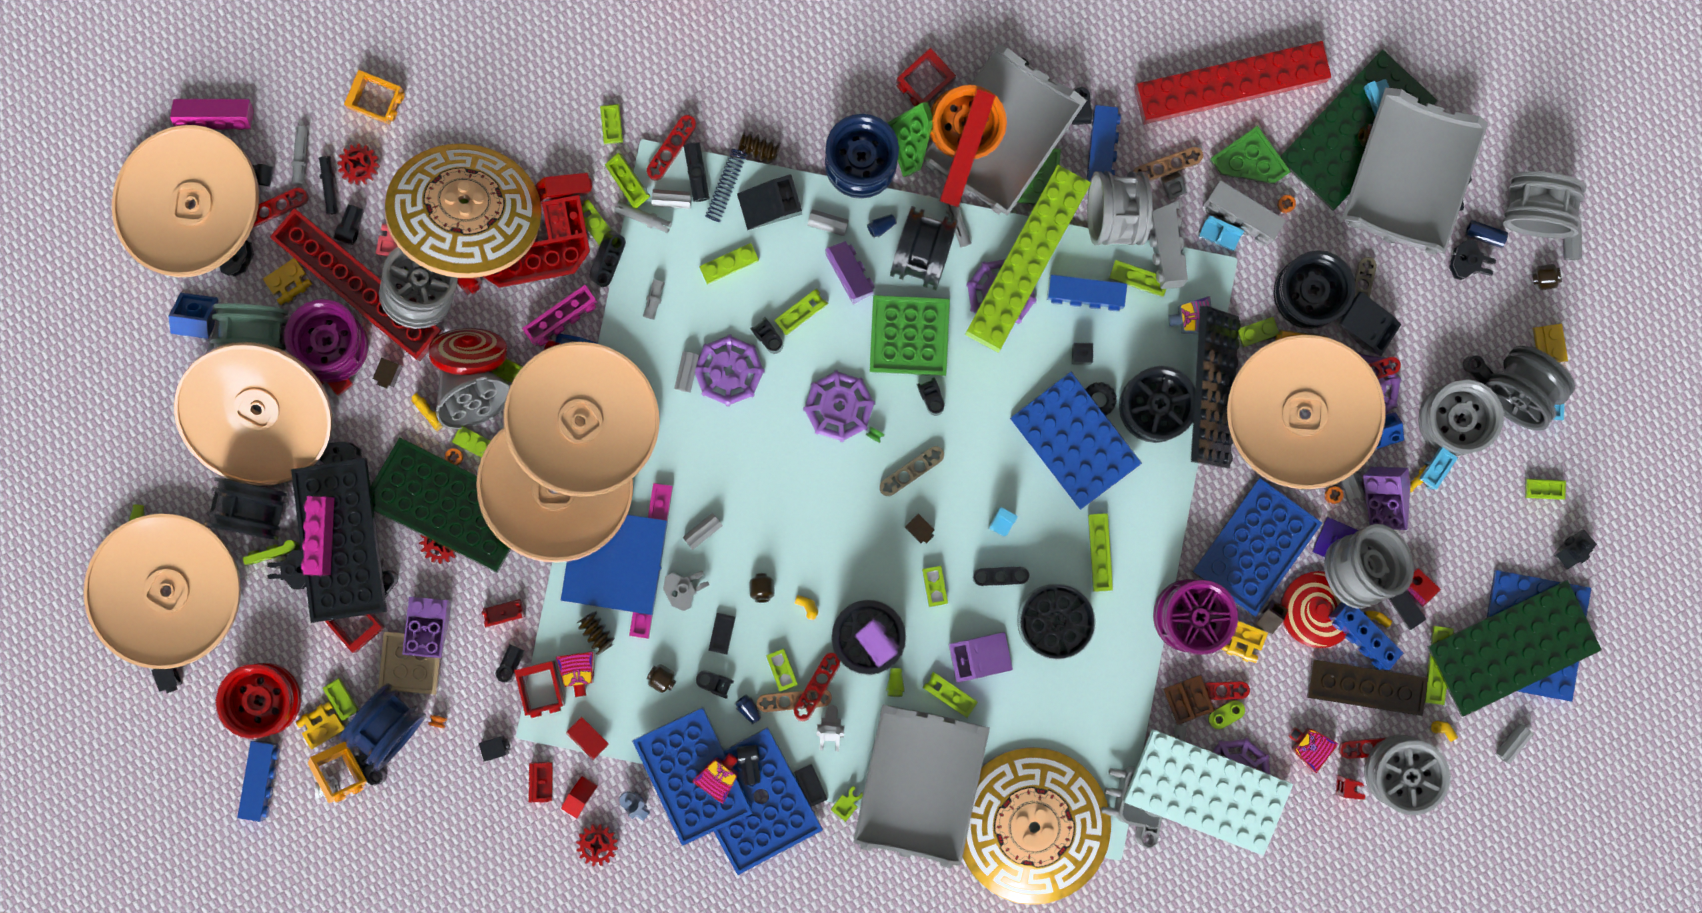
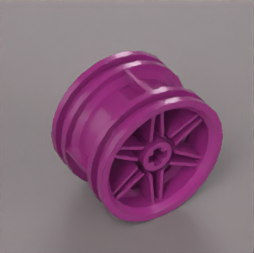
M320 299L305 303L290 316L284 331V343L287 352L305 364L318 380L322 382H340L350 378L363 366L367 358L369 346L364 328L345 306L336 301ZM331 320L333 324L331 326L326 325V322ZM314 329L310 335L309 330ZM307 349H313L311 353H307ZM339 350L345 351V353L340 355Z
M1184 579L1168 585L1160 593L1154 605L1153 621L1159 637L1171 648L1182 652L1205 655L1221 650L1230 642L1237 628L1238 611L1233 597L1221 585L1205 580ZM1195 593L1198 594V599L1196 601L1192 596ZM1212 603H1214L1215 609L1210 610ZM1178 604L1182 605L1180 611L1176 609ZM1197 613L1201 615L1199 617L1200 620L1195 619V617H1197ZM1214 622L1216 624V628L1212 629L1209 623ZM1178 623H1180L1183 626L1182 630L1180 631L1177 629ZM1199 633V639L1195 640L1194 637Z

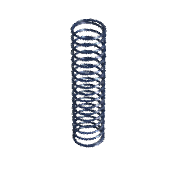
M732 148L731 152L733 154H729L731 158H727L729 162H726L727 166L725 167L732 168L736 171L741 172V170L731 167L727 163L734 164L738 167L743 168L741 165L733 163L729 159H733L744 164L743 161L735 159L731 155H735L742 159H746L743 156H747V154L740 150ZM728 169L723 170V173H724V174H722V175H721L722 178L719 179V181H720L721 183H717L718 186H720V187H716V189H717L718 191H714V193H715L716 195H713V198H714V199H711V202H712V203L709 204L710 206H711V205H716V206H719V207H721V208H723V209H726V207H723V206H721V205H718V204H716L715 202H713L712 200L721 202V203H723V204H725V205H728L727 203L718 200V199L715 198L714 196L720 197V198H723V199L729 201V199L718 195L716 192H719V193H722V194H725V195L731 197V195L720 191L718 188L725 189V190H727V191H729V192H733V191H731V190H729V189H726V188L722 187V186L719 185V184H723V185H726V186H728V187L734 188L733 186L728 185V184L722 182L721 180H726V181H728V182H730V183L736 184L735 182L730 181V180L724 178L723 176H728V177H730V178H732V179L738 180V179L735 178V177L729 176V175L726 174L725 172H730V173H732V174H734V175H737V176H739V174L734 173V172H732V171H729ZM713 206L709 207L708 210L710 212H706L707 215H705V217L716 222H721L720 219H717L709 215L708 213H712L717 216L723 217L722 215L714 213L710 209H714L722 213H724V211L716 209Z

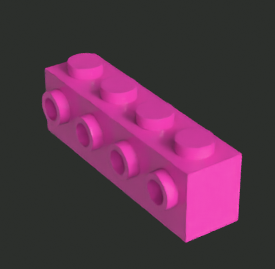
M173 99L170 118L174 127L197 125L210 129L242 130L251 129L254 110L250 99Z
M583 285L522 329L533 345L543 346L549 341L548 338L550 336L562 333L566 325L569 323L572 325L581 319L580 315L585 312L588 314L596 309L598 301L589 288Z
M307 496L304 504L306 520L303 524L305 539L302 544L304 559L301 564L303 575H331L334 497Z

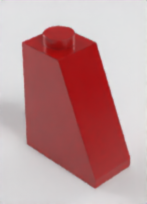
M588 173L550 176L541 179L535 184L542 204L544 201L565 197L586 196L591 192L592 180L589 178Z

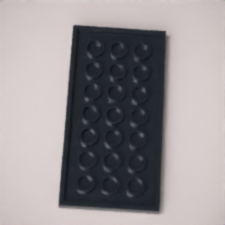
M1200 306L1191 462L1230 469V464L1233 460L1231 453L1233 440L1228 427L1227 405L1231 386L1236 377V368L1238 367L1237 349L1240 345L1238 330H1240L1241 322L1239 316L1209 306Z
M367 458L291 469L302 560L304 559L302 544L305 539L303 524L306 520L304 504L307 496L334 497L331 575H304L310 622L315 623L387 612Z

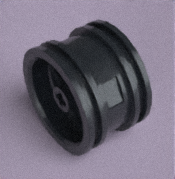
M863 600L849 605L840 613L834 623L831 639L834 652L844 666L859 674L873 675L884 672L896 664L905 648L906 633L904 624L895 610L879 601ZM871 609H875L880 612L874 616ZM860 613L868 614L869 620L867 623L861 624L858 622L857 617ZM885 614L891 621L885 628L887 632L884 635L892 637L899 648L896 649L898 654L878 667L877 664L871 665L868 658L870 656L855 635L873 620L875 623H878L877 619ZM852 615L853 622H845ZM893 625L896 629V633L889 631ZM843 626H852L850 638L841 636ZM841 640L847 642L844 648L842 647ZM855 645L861 649L860 655L856 657L852 656L849 652L850 648ZM865 659L867 665L860 664L859 662Z

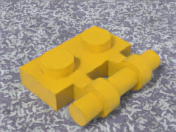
M295 258L263 278L273 295L281 292L282 296L276 299L280 306L286 302H291L293 297L299 293L306 292L307 288L313 285L309 278L302 282L300 278L305 276L306 273ZM295 282L296 287L288 291L286 288Z
M415 393L411 397V401L438 432L443 427L437 418L436 412L429 408L430 405L424 397L421 398L418 393Z
M1238 621L1235 634L1230 643L1221 650L1226 651L1228 655L1232 656L1234 654L1239 656L1243 661L1256 663L1258 656L1252 654L1253 649L1262 650L1268 632ZM1237 642L1247 645L1246 650L1237 648Z
M330 701L324 705H318L314 711L309 714L305 713L301 716V719L296 721L299 728L304 725L308 728V730L301 734L311 750L345 729L337 713L331 716L328 715L327 711L333 708ZM321 716L323 721L314 725L312 720Z

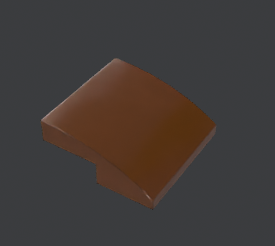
M1202 674L1164 688L1177 725L1215 711Z

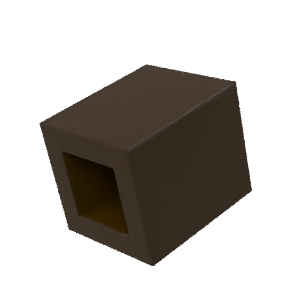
M381 357L372 379L378 381L376 385L386 389L388 386L394 387L403 366Z
M919 513L904 527L920 544L923 541L927 544L934 537L932 534L934 528Z
M1272 599L1260 613L1256 625L1272 635L1284 621L1288 609Z

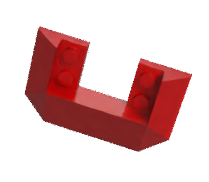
M580 195L542 202L548 240L534 242L528 252L515 264L497 273L482 277L498 288L575 274L590 253Z

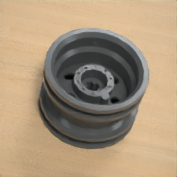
M1516 346L1504 359L1503 366L1505 371L1494 373L1485 385L1491 388L1498 396L1502 404L1504 417L1526 429L1535 431L1545 430L1556 416L1555 405L1564 404L1575 391V381L1561 363L1545 352L1529 346Z

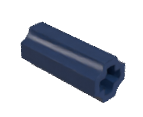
M1471 220L1467 226L1465 236L1503 248L1508 238V232Z

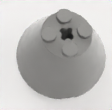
M439 369L436 415L443 426L451 429H462L461 426L471 424L474 427L492 419L504 409L509 386L493 372L458 375Z

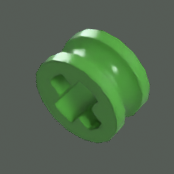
M869 427L870 431L865 435L880 443V438L884 437L885 434L873 427Z

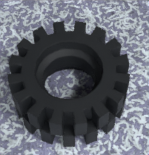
M1095 382L1086 388L1091 397L1097 392H1101L1106 396V404L1100 407L1105 415L1114 410L1117 396L1114 392L1115 390L1110 385L1104 382Z

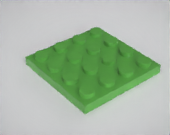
M873 295L870 372L946 376L950 299Z

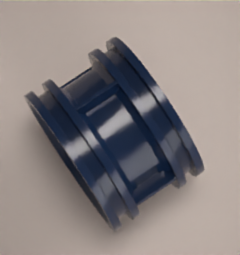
M854 114L836 123L828 135L825 149V170L829 181L835 189L844 195L859 199L871 198L887 189L896 174L899 154L898 139L894 130L881 118L869 114ZM859 137L860 140L853 141V138ZM876 141L879 145L874 147L872 142ZM843 150L846 154L840 155L839 152ZM858 158H865L864 162L862 160L860 162L858 161ZM884 161L882 165L877 164V162ZM852 169L850 173H845V170ZM866 172L870 177L865 178L863 173Z
M390 683L380 688L363 705L339 737L342 743L348 742L346 746L349 749L356 746L368 756L366 763L368 765L374 764L373 769L376 772L381 770L402 749L426 717L424 712L418 713L419 708L417 706L410 708L398 698L400 692L397 689L392 691Z

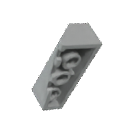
M1179 201L1152 211L1149 243L1150 247H1153V263L1157 267L1156 280L1160 283L1161 289L1181 288L1188 280L1185 255H1181L1184 241L1183 237H1179L1180 226H1182L1181 218H1177L1176 211L1180 208Z

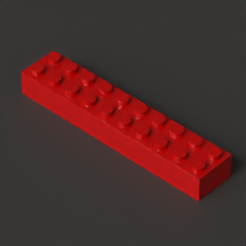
M1323 41L1137 83L1134 90L1142 123L1145 125L1326 83L1332 77Z
M294 208L270 236L280 247L416 360L421 361L429 352L431 341L444 333L436 325L414 329L393 321L385 313L380 303L379 289L381 279L297 209Z

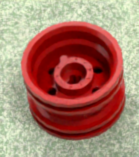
M272 663L249 664L234 669L222 680L216 695V710L223 725L231 733L248 739L263 738L282 732L296 719L301 706V690L294 676L287 669ZM260 677L264 678V683L262 685L258 684L257 682L258 678ZM242 686H245L247 688L245 693H241L240 688ZM275 688L281 690L279 695H274L273 690ZM261 697H264L265 700H263L262 703H259L258 700L261 699ZM241 705H243V708L245 709L243 713L239 711V707ZM274 707L279 709L277 715L272 713ZM256 716L261 717V723L255 722Z

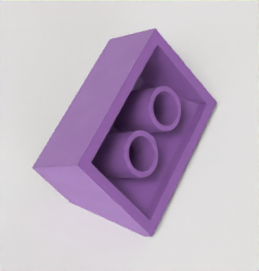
M844 241L825 249L826 256L853 305L873 294L872 289L875 286L870 277L866 279L863 273L866 270L861 261H856L854 257L856 252L851 244L848 245Z

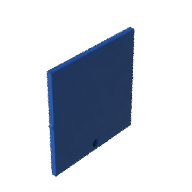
M627 515L619 531L606 545L588 556L567 561L560 601L653 615L659 574L662 569L661 561L668 521Z

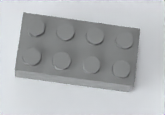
M1221 180L1215 185L1203 204L1206 212L1213 216L1218 215L1222 218V221L1244 230V235H1251L1255 238V242L1263 246H1268L1275 240L1286 222L1282 217Z

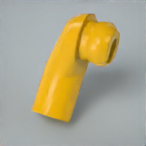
M797 595L795 604L804 606L807 612L806 617L809 620H814L818 615V608L814 600Z
M1371 610L1364 612L1371 621L1376 620L1386 628L1392 624V620L1381 612Z
M1437 720L1431 724V731L1433 733L1445 734L1450 742L1458 738L1449 722Z

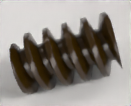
M744 131L738 150L742 152L745 150L747 156L752 152L754 159L760 155V161L767 157L768 164L773 160L775 162L781 142L774 146L773 139L767 143V137L760 141L759 134L752 138L751 131L747 136Z
M597 611L577 623L581 622L579 630L586 629L583 636L590 635L587 642H594L591 648H599L596 652L598 656L614 645L612 642L615 637H607L610 634V630L603 631L606 624L599 625L602 618L595 619L594 617L597 614Z

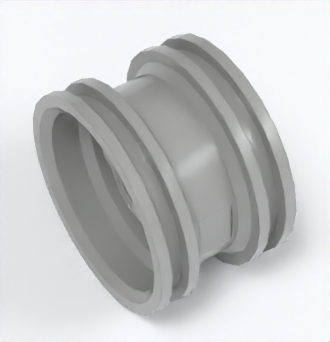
M397 247L388 255L384 262L379 289L380 303L385 313L402 326L414 329L434 326L444 319L452 306L458 277L446 276L430 271L415 263ZM396 285H400L403 288L398 290ZM430 295L435 296L434 300H429L428 298Z
M1460 380L1433 390L1421 404L1418 414L1419 429L1425 442L1436 451L1443 447L1455 456L1479 452L1489 447L1496 441L1504 423V412L1498 396L1491 388L1474 380ZM1456 396L1461 397L1462 401L1460 403L1455 401ZM1474 404L1479 406L1478 411L1473 408ZM1440 407H1444L1446 409L1445 414H1441L1439 412ZM1459 415V419H1461V422L1457 423V419H1455V416ZM1476 423L1481 425L1480 430L1475 429ZM1442 426L1448 427L1447 433L1441 432ZM1460 434H1464L1466 437L1464 441L1459 440Z
M1382 524L1367 526L1357 531L1354 535H1348L1336 540L1329 546L1324 558L1326 579L1333 593L1343 603L1356 609H1364L1379 603L1383 599L1402 594L1409 588L1414 575L1413 559L1407 544L1396 531Z
M1408 735L1389 736L1387 739L1377 743L1371 749L1365 762L1364 776L1370 792L1377 800L1406 815H1420L1435 809L1447 795L1450 786L1451 774L1445 757L1432 745ZM1419 754V759L1414 761L1412 756ZM1398 755L1400 759L1394 762L1393 758ZM1428 769L1431 773L1426 777L1423 775V772ZM1409 772L1413 774L1410 780L1406 778L1407 775H1410ZM1387 773H1390V780L1385 779ZM1416 787H1420L1422 789L1421 794H1416ZM1398 789H1401L1403 792L1401 796L1396 794Z

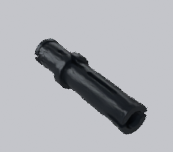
M322 156L319 157L321 169L319 176L323 184L326 214H338L334 185L335 173L332 171L331 156H327V158Z

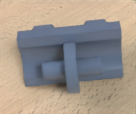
M626 791L620 795L619 803L625 808L630 818L634 819L637 816L644 821L650 814L647 805L638 792L635 791L633 794Z

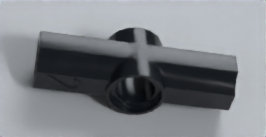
M700 142L683 145L693 202L709 200ZM699 168L702 170V173L699 176H693L692 170Z

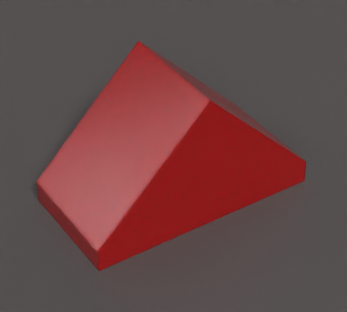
M581 776L568 794L561 809L578 819L598 785Z

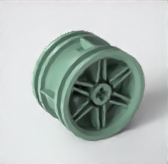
M225 303L213 305V310L217 311V314H213L212 319L219 322L218 338L211 339V345H214V348L231 343L250 342L269 345L282 351L286 350V346L281 344L279 340L280 327L286 326L288 320L284 319V316H288V310L251 304Z

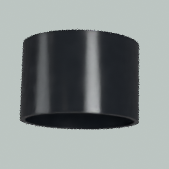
M1050 584L1033 590L1025 597L1018 611L1017 626L1023 642L1033 652L1051 659H1065L1078 654L1090 642L1095 629V615L1089 600L1080 591L1067 585ZM1054 590L1055 602L1051 603L1047 592ZM1062 597L1068 600V606L1064 609L1058 605V601ZM1077 599L1081 605L1072 610L1070 607ZM1042 601H1046L1049 604L1048 611L1044 613L1039 610V604ZM1028 608L1039 613L1037 617L1026 616ZM1074 612H1078L1081 615V620L1078 623H1074L1071 620ZM1058 616V620L1064 623V625L1056 624L1054 627L1053 622L1048 620V618ZM1035 620H1041L1043 623V628L1040 631L1033 629V622ZM1075 625L1085 627L1084 633L1082 634L1074 630ZM1068 631H1073L1075 634V639L1071 642L1065 639V634ZM1041 633L1043 637L1035 644L1031 639ZM1052 634L1055 636L1056 642L1054 645L1049 646L1046 643V637ZM1060 640H1063V643L1066 648V650L1062 652H1059Z

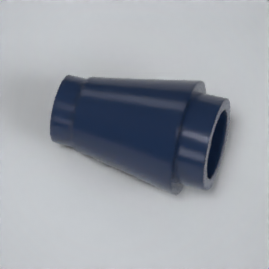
M890 214L870 220L867 228L871 236L875 238L882 236L896 225L897 222L895 217Z
M746 694L735 702L736 709L752 724L761 719L752 697L749 698Z

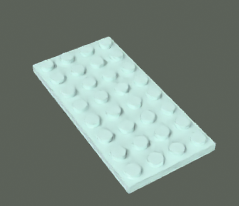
M1152 729L1123 801L1264 856L1293 784Z

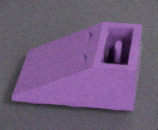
M1370 467L1363 475L1369 525L1382 524L1393 530H1407L1410 501L1408 468Z
M409 597L402 655L442 657L450 618V601Z
M873 620L855 636L878 667H880L898 654L896 649L899 647L892 638L889 640L884 634L887 631L880 621L875 623Z
M1005 632L948 644L957 683L1013 670Z

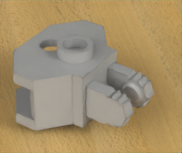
M703 571L690 577L686 576L685 578L675 573L665 576L663 590L673 607L682 611L692 607L694 595L710 585L707 581L694 588L691 581L704 575ZM674 590L678 592L677 597L672 595Z
M833 704L827 707L826 718H822L821 724H817V736H820V750L824 749V741H836L835 751H839L840 737L844 738V726H841V719H837L838 710Z

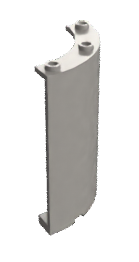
M1000 44L994 49L970 85L984 87L999 98L1006 112V132L1001 143L994 151L984 157L974 159L963 193L968 196L970 193L990 205V209L998 215L1002 212L1008 216L1087 100L1075 90L1059 82L1058 84L1052 82L1049 76L1038 69L1034 70L1028 65L1025 66V60L1008 47ZM955 106L952 112L957 111V106ZM966 117L964 118V121L961 122L962 126L965 125ZM947 123L945 124L944 128L945 130L949 131L951 130L952 126L951 124ZM931 141L925 152L924 161L926 163L924 165L932 171L938 170L947 177L953 158L942 153Z
M1385 88L1342 219L1349 222L1348 225L1350 227L1361 228L1384 237L1383 240L1388 243H1395L1396 241L1426 250L1425 252L1432 255H1437V252L1445 254L1488 122L1480 116L1455 112V115L1444 113V108L1427 103L1426 106L1417 103L1418 98L1402 89Z
M883 705L853 843L860 845V849L871 851L872 848L900 852L899 855L910 858L911 855L938 861L941 862V866L952 868V865L960 866L990 728L939 715Z

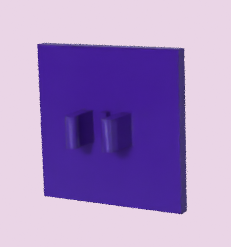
M1327 517L1312 552L1325 557L1327 549L1333 542L1345 536L1354 535L1359 530Z

